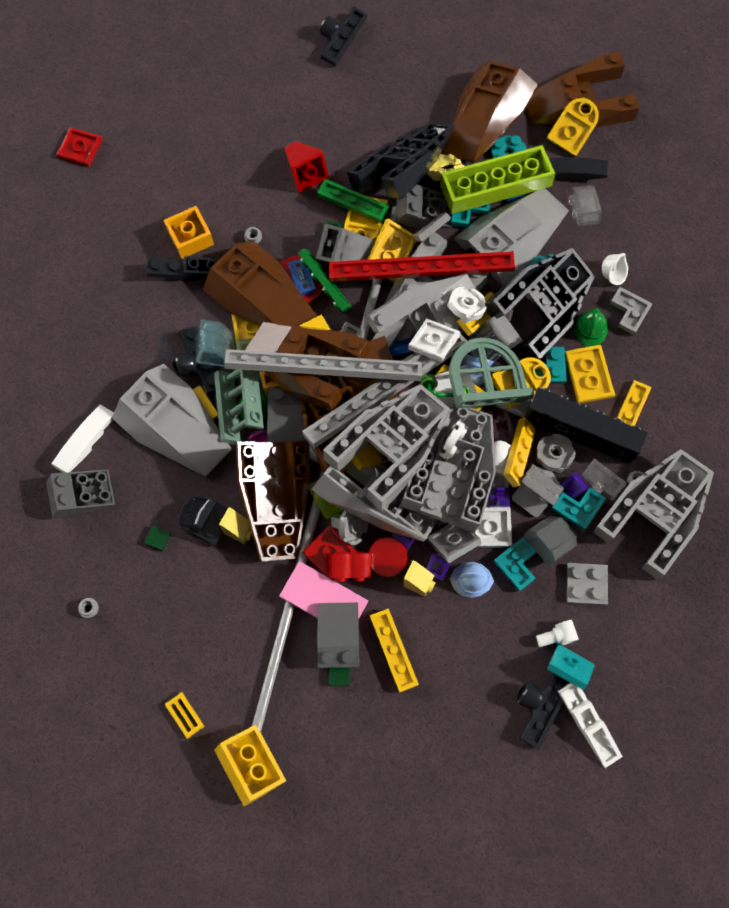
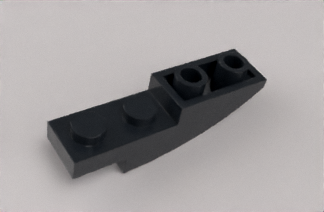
M184 256V260L147 257V277L165 278V281L206 280L210 268L220 259Z

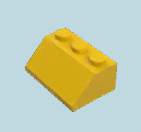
M257 725L223 741L214 750L244 807L286 782Z

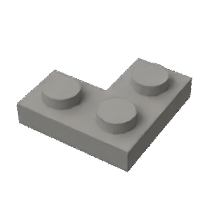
M619 287L610 303L626 312L618 327L632 335H635L652 306L651 302L622 287Z

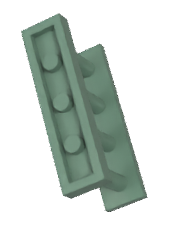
M236 369L232 373L218 370L214 373L221 442L236 445V442H241V430L246 427L264 428L258 372L254 370ZM240 376L241 385L235 388L234 380ZM242 393L243 402L237 405L236 397ZM244 410L245 419L239 423L238 414Z

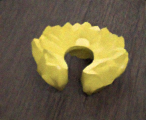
M440 154L437 161L427 172V175L434 181H441V173L465 166L451 154ZM454 165L453 168L442 169L443 166Z

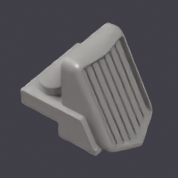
M493 316L469 335V340L490 338L503 343L510 349H513L523 341L505 316L498 319ZM477 349L471 351L472 356L479 358ZM485 349L487 360L495 362L502 357L494 351Z
M532 464L521 480L522 483L513 494L512 500L534 517H538L549 503L554 505L557 502L564 487L559 484L552 471L536 467Z

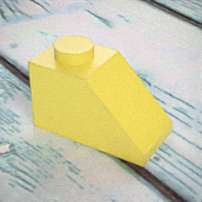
M229 507L219 525L225 535L245 544L247 540L250 541L253 537L249 520Z
M412 561L404 577L403 586L425 597L426 593H431L435 586V582H433L434 575L417 562Z

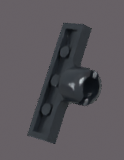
M353 6L343 22H339L331 16H326L320 26L319 33L330 39V43L322 53L321 59L336 67L366 21L368 14Z
M198 327L180 330L179 336L186 349V353L173 357L172 363L176 375L184 377L194 374L198 377L206 396L215 394L214 373L217 370Z
M552 673L544 689L532 682H526L521 687L517 695V702L530 710L531 715L519 739L535 749H540L564 702L558 691L570 684V682Z

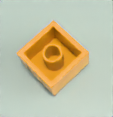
M197 206L164 220L167 231L181 259L184 256H190L214 245L212 235Z

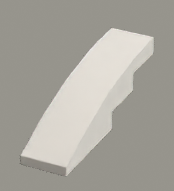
M99 405L63 446L51 463L52 466L63 473L71 472L91 452L92 445L104 434V429L113 421L112 416L114 412Z
M572 683L559 690L558 692L567 709L602 765L606 768L620 759L622 755L605 723L600 720L592 703L587 700L583 690Z

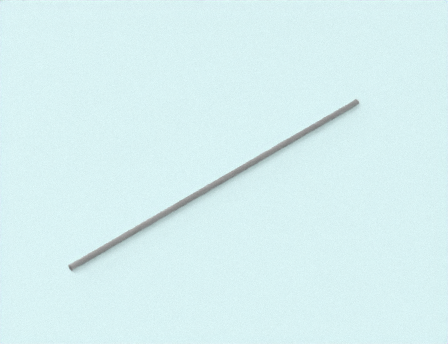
M396 206L392 208L390 220L395 223ZM373 279L360 326L362 330L360 337L365 340L370 328L365 316L375 309L383 279ZM321 470L319 479H320L321 476L324 474L322 470ZM316 492L295 568L299 561L306 565L308 559L302 551L312 543L323 503V498L319 497ZM288 601L285 602L252 726L257 725L260 733L295 605Z

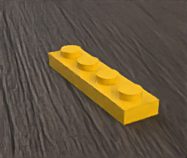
M526 417L518 421L503 473L513 488L521 484L535 434L534 426L530 424Z
M389 608L370 615L399 693L418 686V681Z

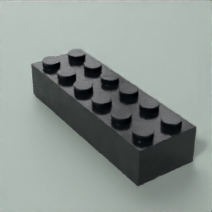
M537 388L524 415V418L526 417L533 425L552 433L563 435L569 440L627 464H630L640 454L647 436V432L638 426H631L619 418L606 416L602 411H594L583 403L570 401L568 397L553 394L546 388Z

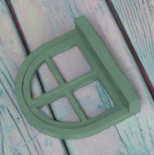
M490 338L471 339L462 344L452 356L449 365V378L456 408L527 402L535 395L533 388H527L519 359L510 348L499 341ZM477 349L481 368L460 369L464 356ZM485 349L498 353L506 360L509 366L489 367ZM511 370L516 389L494 391L490 372ZM482 373L486 392L464 394L460 374Z

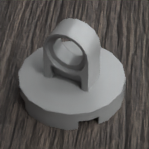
M344 511L342 515H332L331 526L339 529V536L344 543L350 545L360 543L363 540L360 537L368 530V522L347 511Z

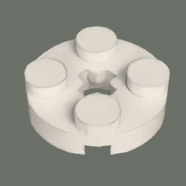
M458 287L452 291L447 307L465 323L480 319L486 310L484 296L475 289L464 290L465 287Z
M459 420L456 423L459 427L457 429L453 427L443 445L444 453L442 451L439 452V456L444 459L447 456L452 458L457 449L455 443L458 439L462 440L467 432L464 428L465 424Z

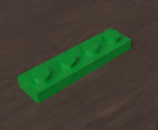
M327 179L323 181L317 192L318 197L378 223L382 222L389 209V206Z
M307 249L301 250L298 253L301 256L300 261L306 268L309 267L311 269L312 277L317 282H321L324 286L322 290L327 296L333 298L334 306L339 311L347 312L351 309L350 303L334 282H330L328 274L311 252Z

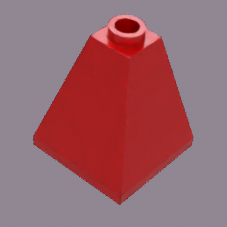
M297 141L285 147L299 194L323 182L325 179H329L322 150Z

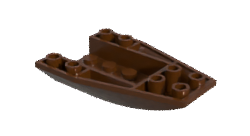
M490 60L478 67L461 94L452 124L455 126V129L446 143L444 154H451L458 159L475 164L521 116L537 90L538 84L517 67Z
M254 241L236 243L210 268L203 287V291L227 312L259 327L263 322L300 326L316 317V313L279 261Z
M308 441L236 442L238 484L260 561L297 559L310 484Z

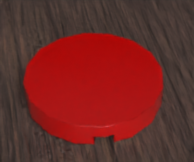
M380 538L373 543L369 550V553H371V568L381 576H396L407 565V549L403 543L395 538Z

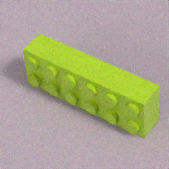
M543 145L443 172L441 173L440 187L451 214L552 187L555 172Z

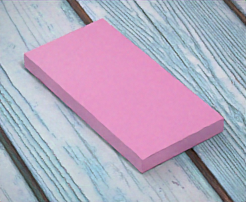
M300 561L279 595L282 599L317 619L318 603L358 602L359 617L368 603V600Z

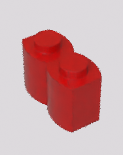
M329 553V577L334 578L335 582H345L346 578H353V581H365V578L371 577V553Z

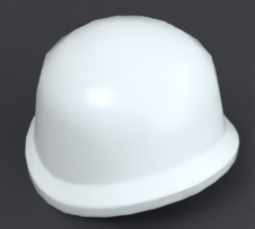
M625 253L608 255L602 264V274L611 284H622L628 273Z

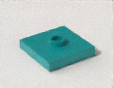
M558 644L547 669L578 688L585 690L595 664Z

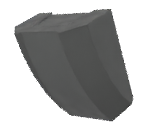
M550 516L530 528L523 538L527 543L529 542L544 560V563L550 567L577 546L578 534L563 517Z

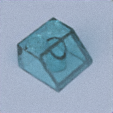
M201 319L197 335L196 363L224 366L226 349L234 350L235 334L221 322Z

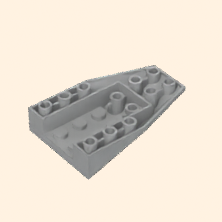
M454 404L424 464L408 482L400 507L475 533L481 524L496 473L492 415L470 407L456 408ZM459 420L465 424L464 428L467 432L462 440L458 439L455 443L457 449L452 458L447 456L444 459L439 456V452L442 451L444 453L443 445L453 427L456 429L459 427L456 424Z

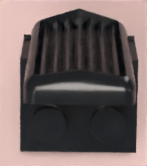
M194 496L181 509L179 524L182 526L180 529L215 546L223 533L219 524L228 508L207 496Z

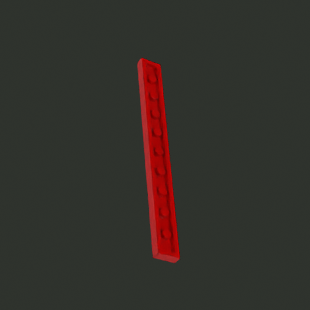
M514 251L329 262L330 282L515 271Z

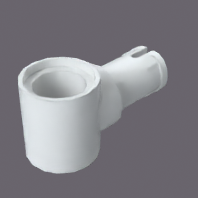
M572 620L556 624L555 628H552L553 631L536 636L539 647L556 642L557 644L566 645L579 640Z

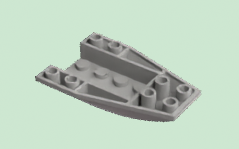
M546 189L537 190L481 216L458 234L454 240L465 251L470 248L476 253L514 251L515 271L491 273V276L503 287L530 265L569 210Z
M165 364L146 371L119 399L112 419L140 444L204 477H207L232 450L228 443L220 441V430L191 387Z

